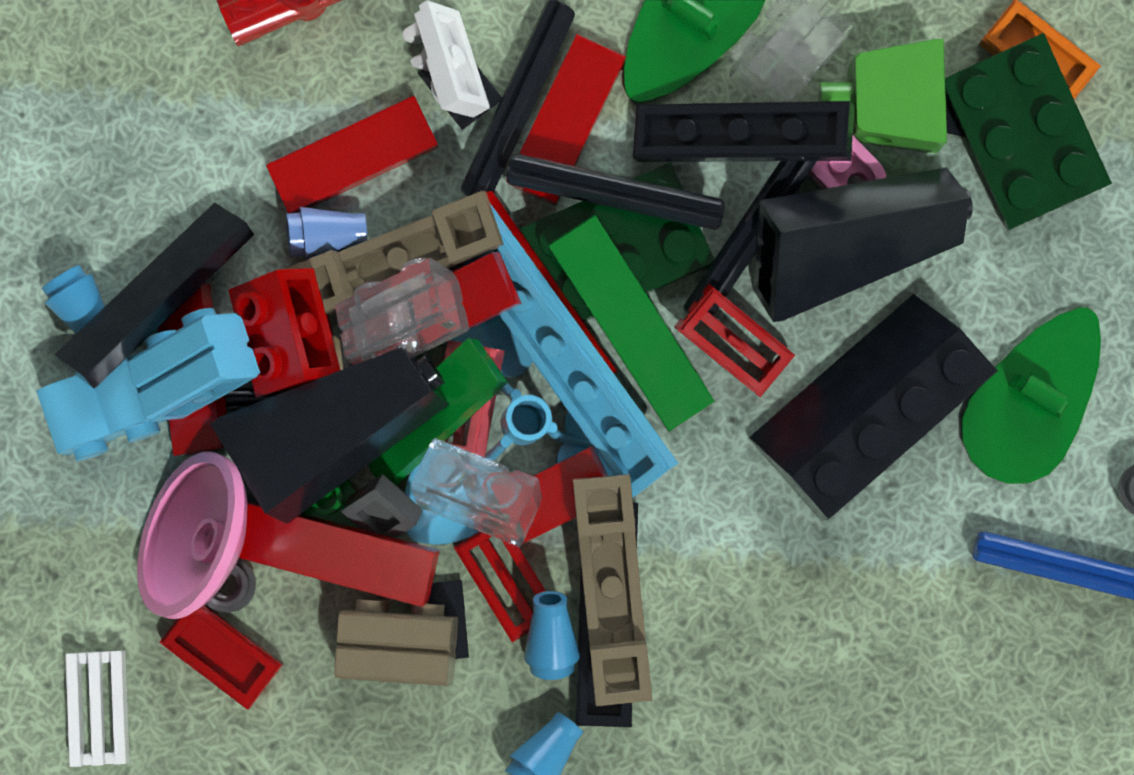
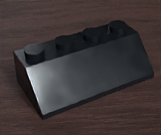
M912 294L748 439L820 521L829 520L998 370L958 326L915 294Z

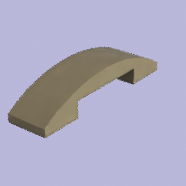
M480 191L432 210L433 215L345 250L339 252L330 250L284 269L314 268L325 313L329 315L434 278L499 248L504 243L486 191Z
M630 474L573 479L596 706L653 701L645 637Z

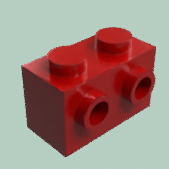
M314 268L274 270L228 290L233 311L242 317L250 341L246 343L247 347L253 349L260 373L257 375L258 377L252 380L256 398L275 396L341 370Z

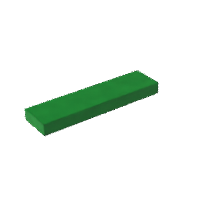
M592 215L547 245L668 432L715 402L596 215Z

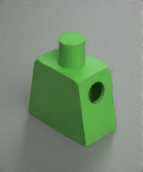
M944 39L926 40L856 54L848 67L849 82H819L818 101H850L855 105L853 136L860 143L924 153H938L947 143Z

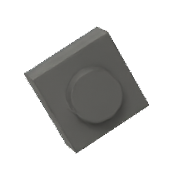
M382 474L350 495L341 512L362 530L396 538L416 526L423 510Z

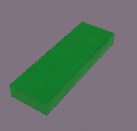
M467 338L437 367L445 380V384L440 386L439 390L449 405L369 463L367 466L375 478L383 474L395 486L398 485L508 383L478 339Z

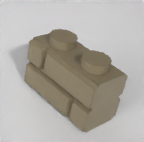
M356 599L355 610L343 609L340 610L338 615L335 678L438 686L452 685L455 673L458 617L444 616L445 605L425 604L424 607L411 604L410 613L388 612L389 601Z

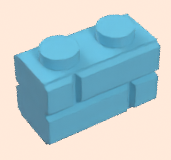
M204 308L182 317L181 320L184 327L177 331H163L145 340L147 349L130 358L127 364L134 386L140 388L141 392L137 395L146 419L152 422L185 418L258 377L257 375L260 373L253 349L247 347L246 343L250 340L242 317L236 313L216 314L213 308Z

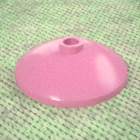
M210 451L191 456L178 466L167 479L151 507L139 546L137 580L140 595L145 606L156 615L169 619H179L204 606L222 587L240 557L247 527V495L240 472L229 458Z

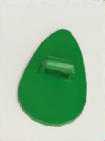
M645 0L627 47L624 65V87L627 97L636 103H646L663 98L689 84L740 40L757 20L766 0Z
M1086 307L1077 308L1060 314L1036 328L1008 353L995 367L998 371L980 386L968 400L961 419L962 443L970 461L987 477L1005 484H1028L1049 475L1064 459L1079 430L1099 368L1101 335L1099 319L1096 313Z

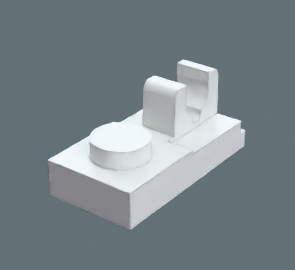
M428 0L419 5L420 11L414 14L416 22L407 27L402 34L404 41L413 44L423 42L424 45L423 51L410 60L411 65L430 72L432 78L431 91L436 101L440 104L441 109L474 118L488 110L490 106L460 12Z

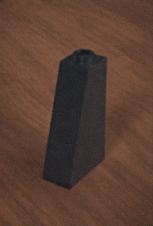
M945 167L760 200L753 290L773 323L784 321L964 243L967 220L971 218L973 212L970 193L959 184L949 169Z
M400 347L218 417L210 425L237 466L264 513L288 524L446 408L449 403L439 390V387L445 384V380L432 361L426 355L418 360L406 349Z

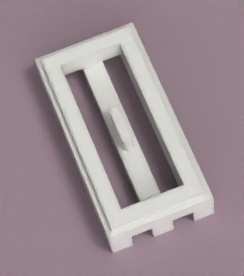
M126 650L65 654L69 767L129 763ZM111 662L114 752H105L102 663ZM82 664H88L92 753H85Z

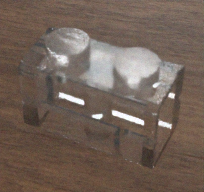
M776 0L765 15L771 23L758 37L751 31L748 32L730 53L729 57L735 63L731 67L729 77L749 96H752L756 102H793L849 39L854 29L853 24L835 8L830 7L825 0Z
M430 257L428 259H413L404 263L400 268V273L382 282L372 281L359 285L355 289L353 296L335 305L338 326L343 332L340 336L345 358L349 363L356 365L400 347L406 349L413 356H417L470 330L465 307L461 304L463 298L458 278L452 271Z
M436 438L431 441L411 485L413 496H415V501L420 508L518 547H521L542 500L539 478L518 470L510 472L509 467Z

